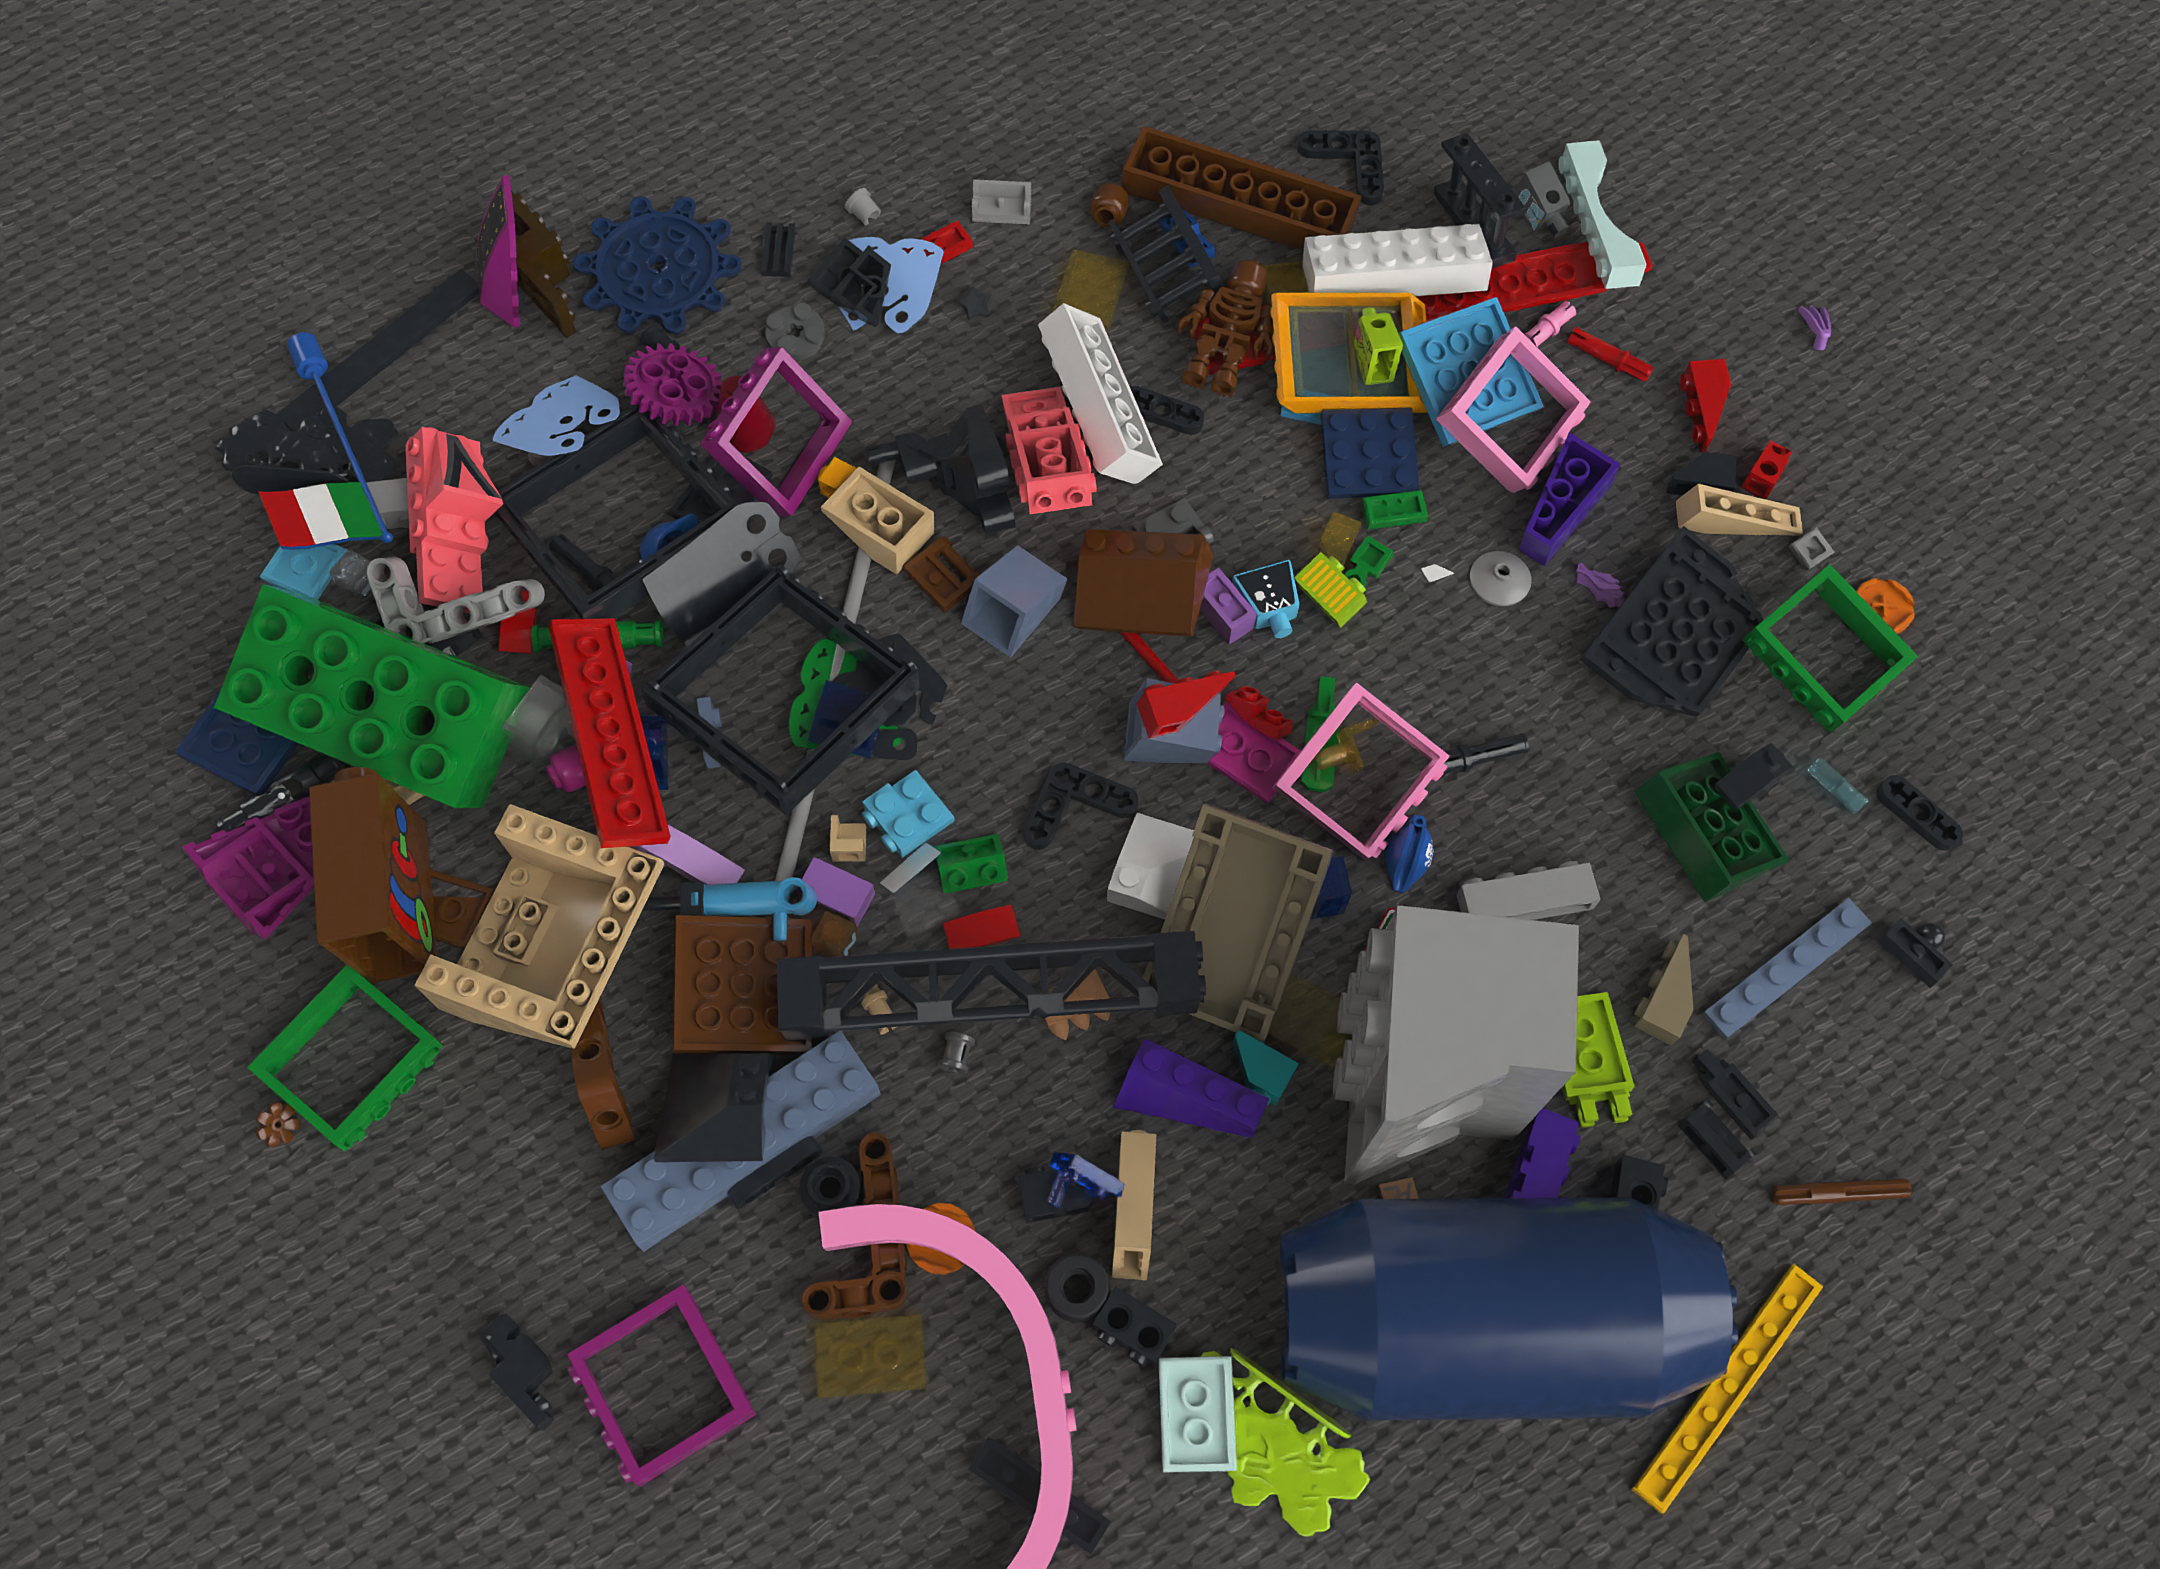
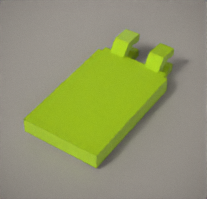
M1608 992L1577 996L1575 1074L1562 1087L1564 1099L1569 1101V1105H1576L1580 1128L1593 1127L1595 1125L1594 1121L1599 1119L1595 1102L1609 1100L1613 1123L1627 1122L1628 1116L1632 1115L1628 1099L1630 1097L1629 1092L1635 1086Z

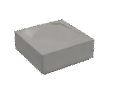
M1817 527L1788 546L1807 571L1835 553Z

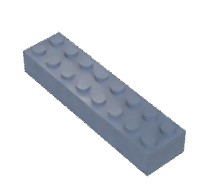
M839 1031L768 1077L764 1108L766 1139L763 1161L655 1162L654 1151L603 1184L601 1188L636 1245L644 1252L726 1198L730 1188L807 1137L813 1136L817 1138L880 1096L879 1087L842 1031Z

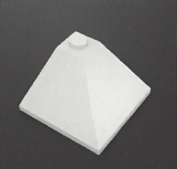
M1137 813L1115 866L1107 891V901L1166 919L1194 838L1192 836L1194 830Z

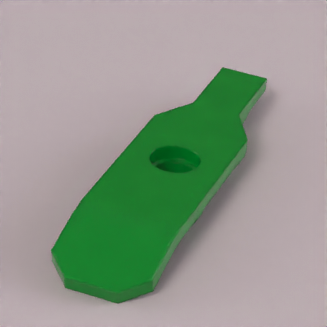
M1320 676L1318 700L1308 712L1305 745L1335 708L1333 701L1336 678ZM1339 726L1302 772L1301 784L1308 791L1325 793L1333 788Z

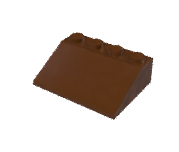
M1086 529L1079 554L1074 627L1084 630L1193 637L1214 556L1205 535Z

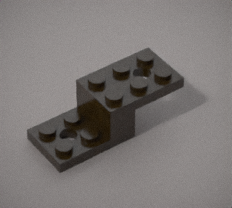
M511 191L515 233L519 236L516 238L517 285L558 330L568 338L576 332L573 324L575 316L567 306L569 299L560 287L556 289L553 287L570 276L567 267L569 260L561 250L563 242L554 230L549 231L546 228L543 219L536 211L532 213L528 209L526 201L519 193L514 194Z

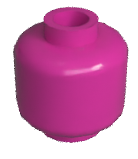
M571 745L550 755L549 765L545 766L556 789L562 788V790L569 793L586 785L577 745Z

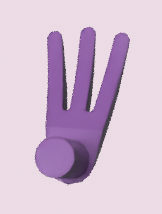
M1800 306L1798 312L1816 334L1813 348L1824 350L1828 337L1831 336V324L1827 310L1823 306L1819 313L1813 306H1810L1809 311Z

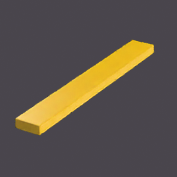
M1794 1263L1790 1265L1740 1335L1737 1344L1731 1348L1726 1374L1703 1387L1631 1490L1660 1514L1665 1513L1823 1288L1820 1283Z

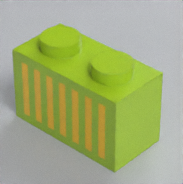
M1320 552L1294 577L1297 586L1341 628L1367 603L1366 597L1363 594L1366 589L1355 577L1349 580L1342 573L1344 567L1335 557L1331 555L1327 558Z

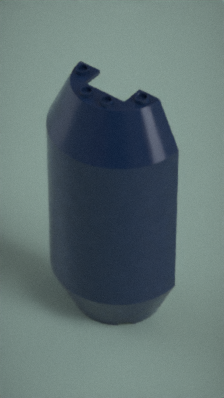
M1631 1197L1359 1199L1280 1236V1273L1284 1277L1285 1345H1281L1282 1383L1367 1421L1644 1418L1725 1375L1731 1347L1738 1342V1329L1735 1322H1733L1732 1307H1736L1737 1292L1734 1285H1729L1722 1243L1716 1242L1709 1233Z

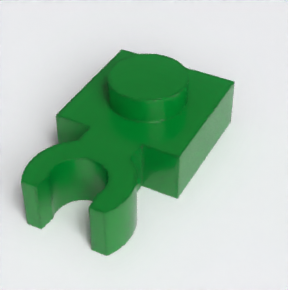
M1367 535L1350 559V564L1355 566V568L1346 571L1344 575L1349 580L1355 577L1366 588V578L1368 575L1377 579L1394 556V551Z

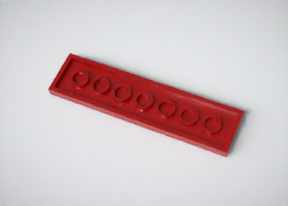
M615 618L551 620L549 624L550 636L601 848L668 844L671 836Z

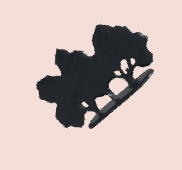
M332 404L365 481L375 482L380 481L383 477H391L396 460L382 451L381 448L390 444L398 436L397 429L393 427L394 423L389 419H367L363 423L350 428L346 425L347 414ZM327 408L323 409L319 416H310L303 420L300 429L296 431H290L282 417L269 410H263L253 415L250 420L241 422L233 427L230 437L221 439L219 444L215 446V449L223 454L221 465L225 470L233 471L232 478L234 482L252 494H259L258 491L278 492L327 483L351 482L344 477L346 475H352L357 478ZM262 451L269 457L267 465H264L265 461L259 462L258 452ZM251 455L253 462L246 461L247 456ZM280 457L277 463H273V458ZM284 462H293L299 466V469L276 466ZM347 463L348 468L345 471H340L342 464ZM325 468L328 469V471H322L319 469Z

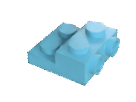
M914 770L893 786L889 783L862 801L864 811L861 814L864 820L872 829L877 826L884 834L881 840L891 853L897 851L902 858L955 821L954 816L917 770Z

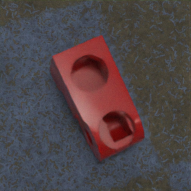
M1770 440L1741 488L1761 499H1767L1787 465L1792 450Z

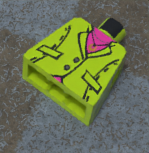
M1371 307L1362 309L1358 313L1359 322L1354 346L1364 385L1394 382L1403 344L1392 317L1387 312L1376 314L1375 309Z

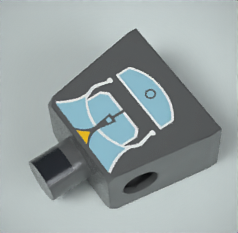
M1550 161L1525 172L1514 190L1516 196L1526 207L1525 213L1521 215L1535 233L1548 227L1554 238L1563 235L1569 230V226L1562 216L1570 205V199Z

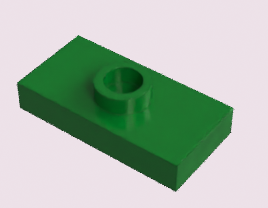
M1422 490L1364 497L1361 501L1367 530L1427 522L1429 518Z

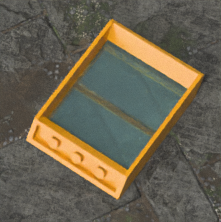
M1274 293L1271 295L1272 308L1270 313L1274 327L1272 341L1276 355L1274 368L1278 382L1276 396L1281 405L1294 413H1321L1322 410L1412 408V413H1428L1402 352L1394 382L1365 386L1354 346L1359 322L1358 313L1368 307L1374 308L1376 314L1389 313L1398 333L1426 323L1425 304L1411 293Z

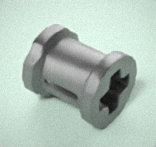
M946 1032L945 1039L947 1040L943 1059L939 1060L938 1066L943 1070L967 1074L968 1067L966 1062L970 1047L975 1044V1039L958 1032Z

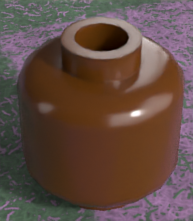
M1114 183L1100 185L1095 190L1089 206L1092 219L1104 227H1110L1108 221L1113 219L1118 226L1124 220L1129 207V195L1120 185Z

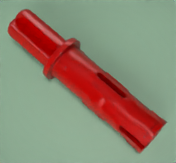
M1577 326L1573 330V335L1571 334L1567 341V344H1571L1615 367L1616 372L1619 373L1621 370L1642 382H1646L1653 371L1651 365L1630 355L1629 350L1626 352L1579 329Z

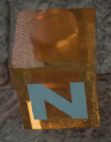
M825 911L810 940L814 951L826 957L849 956L859 934L856 924Z

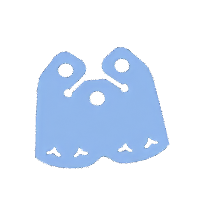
M877 237L849 240L862 251L868 245L872 248L878 247L874 251L891 264L887 283L889 291L884 297L883 306H890L901 299L903 295H908V300L900 302L887 311L884 320L896 333L907 331L925 315L937 280L944 251L934 243L919 239H902L892 245ZM911 247H914V249H912L908 254L906 251L902 250V248L910 249ZM924 249L928 250L929 253L934 252V254L926 257ZM840 308L853 330H857L866 324L860 319L850 320L848 318L849 313ZM900 311L908 314V319L903 323H899L895 319L896 314Z
M576 375L541 391L534 398L533 404L530 407L515 412L500 425L493 436V441L545 456L573 452L583 446L584 434L582 432L576 431L557 436L554 439L549 437L553 434L557 435L573 430L585 420V408L589 405L593 406L589 414V422L591 424L598 425L615 420L620 414L619 401L612 393ZM568 381H570L568 386L559 387L560 385L566 384ZM551 393L552 397L543 400V398L547 397L548 394ZM603 409H609L611 411L610 414L605 417L598 416L599 411ZM522 415H525V416L523 417V420L515 421V420H517V419H520V417H521ZM566 416H571V417H573V419H572V421H571L570 423H567V424H561V423H560V420H561L563 417H566ZM507 428H509L508 430H509L510 433H507V434L501 436L502 434L505 433V430H506ZM566 439H574L575 441L569 447L561 445Z

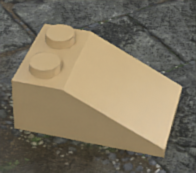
M858 467L821 506V511L872 560L895 574H898L903 569V566L913 558L934 534L933 511L861 467Z

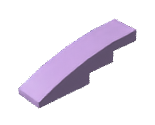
M668 825L671 837L668 844L632 846L638 851L662 859L664 867L669 866L693 882H705L707 884L737 883L745 871L724 856Z

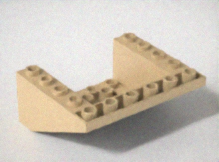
M509 804L494 834L511 855L512 859L457 964L430 955L414 986L439 1010L473 1023L575 1049L661 873L664 862L660 858L630 847L601 848L597 835Z

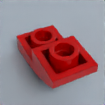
M521 591V597L525 602L529 599V592ZM537 607L501 620L498 651L532 654V626L536 624Z
M1242 686L1227 693L1226 700L1230 706L1256 730L1274 740H1278L1291 733L1294 721L1284 718V715L1277 710L1267 709L1269 698L1259 694L1257 689Z
M1013 905L981 911L943 923L950 949L994 946L1021 937Z

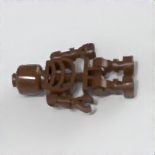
M1242 260L1235 263L1228 277L1226 287H1221L1216 294L1210 288L1204 289L1198 297L1197 304H1193L1189 309V314L1180 320L1178 334H1181L1183 328L1191 325L1189 339L1196 335L1199 321H1203L1207 315V308H1210L1209 320L1213 324H1203L1201 336L1196 345L1197 354L1192 357L1191 362L1187 363L1182 375L1183 384L1188 383L1189 387L1194 386L1196 389L1198 387L1203 389L1209 374L1207 368L1210 363V356L1215 357L1217 352L1222 353V360H1225V363L1221 365L1220 370L1213 377L1211 392H1217L1219 396L1222 394L1223 397L1228 395L1232 398L1238 382L1236 378L1238 373L1237 367L1243 363L1245 353L1248 352L1251 337L1246 335L1252 334L1255 331L1258 339L1254 344L1253 357L1257 358L1258 350L1264 346V350L1267 351L1266 360L1270 359L1272 351L1270 340L1274 334L1273 320L1270 313L1272 307L1265 306L1261 310V297L1268 282V273L1259 262L1255 260Z

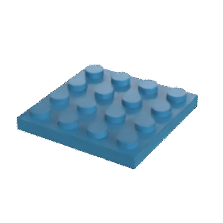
M1497 297L1398 333L1403 344V356L1443 447L1456 443L1458 440L1436 418L1499 336L1511 330ZM1509 354L1465 413L1483 431H1487L1543 408L1544 405L1530 373Z

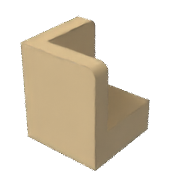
M831 815L830 854L833 862L865 861L866 825L864 823L840 824L838 815Z

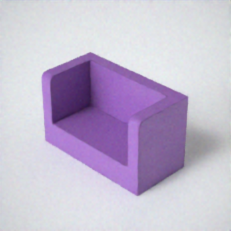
M1219 567L1209 573L1200 611L1227 644L1230 645L1254 629L1257 613Z
M815 857L801 879L814 888L818 904L849 917L851 925L856 928L875 896L872 883ZM797 889L795 892L798 901H801L803 891L802 889Z

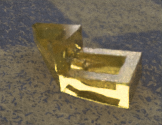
M1333 511L1321 537V552L1327 558L1332 555L1344 567L1362 522Z

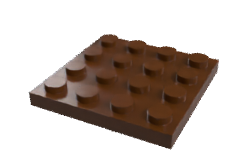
M676 915L674 918L672 1053L805 1054L811 1050L812 1040L787 1041L778 1028L777 959L812 957L811 919L787 918V940L777 942L773 939V918Z

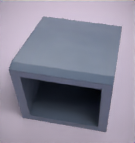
M1017 545L974 580L961 624L1011 658L1060 600L1067 578Z
M1147 678L1129 702L1124 760L1152 763L1207 764L1215 753H1219L1222 744V735L1218 734L1219 724L1224 716V706L1220 705L1221 693L1179 732L1149 739L1136 703L1147 687L1162 683L1163 686L1173 685L1174 683Z

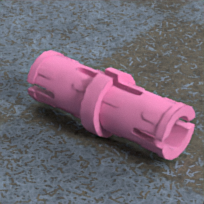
M1563 301L1550 314H1544L1538 320V324L1524 335L1530 341L1532 340L1533 344L1538 348L1548 337H1554L1558 334L1560 327L1576 315L1575 307L1572 305L1569 309L1565 310L1570 305V302Z

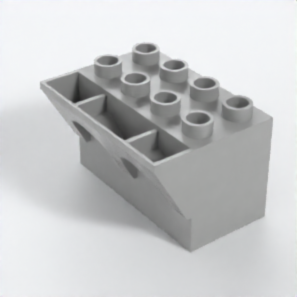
M1397 905L1386 930L1370 929L1367 950L1360 951L1356 973H1350L1347 993H1341L1338 1008L1337 1032L1353 1035L1352 1040H1346L1343 1059L1337 1058L1333 1079V1100L1350 1101L1344 1183H1359L1454 1141L1458 1135L1513 1141L1575 1074L1579 925Z

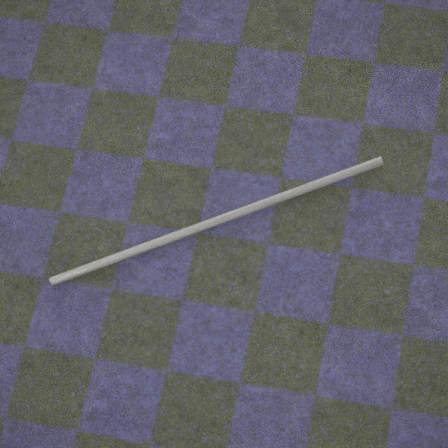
M896 460L880 463L876 477L890 485ZM859 546L842 610L854 624H856L871 563V558ZM838 644L835 650L829 684L838 676L846 651ZM808 748L806 757H807L814 749H809V748ZM814 790L792 810L775 881H784L794 875ZM773 914L766 915V918H773Z

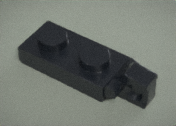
M1708 1049L1692 1060V1063L1703 1074L1699 1079L1704 1084V1087L1750 1140L1779 1118L1775 1110L1733 1063L1728 1064L1724 1059L1719 1062Z

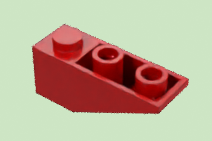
M1725 359L1690 361L1684 374H1681L1680 388L1682 392H1686L1688 398L1686 413L1688 417H1692L1694 423L1692 439L1694 443L1699 444L1700 453L1706 452L1713 439L1731 387Z
M1213 671L1206 674L1203 678L1193 680L1192 677H1186L1176 681L1173 685L1163 686L1162 683L1147 687L1136 704L1148 738L1179 732L1227 687L1236 676L1235 672L1222 674V671Z

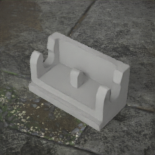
M973 180L972 222L1030 224L1031 182Z

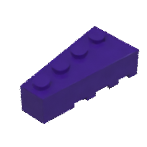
M1569 432L1526 528L1519 550L1541 565L1546 566L1612 486L1621 464Z
M1545 1108L1539 1111L1530 1121L1504 1198L1558 1197L1560 1187L1564 1185L1570 1167L1567 1166L1569 1156L1575 1153L1580 1141V1135L1576 1134L1579 1122Z

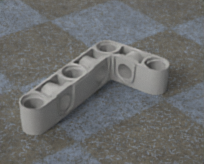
M397 557L377 558L369 563L366 571L385 628L407 636L406 629L410 627L413 633L412 639L424 644L445 640L513 617L517 613L539 606L545 596L544 588L537 580L527 579L496 585L494 589L473 593L440 604L438 608L424 611L422 604L418 603L417 591L408 567L402 559ZM386 565L389 566L391 571L389 579L384 573ZM523 586L529 592V599L527 602H525L521 597V589L523 588ZM465 606L470 611L471 616L469 621H467L463 616V609L465 608Z

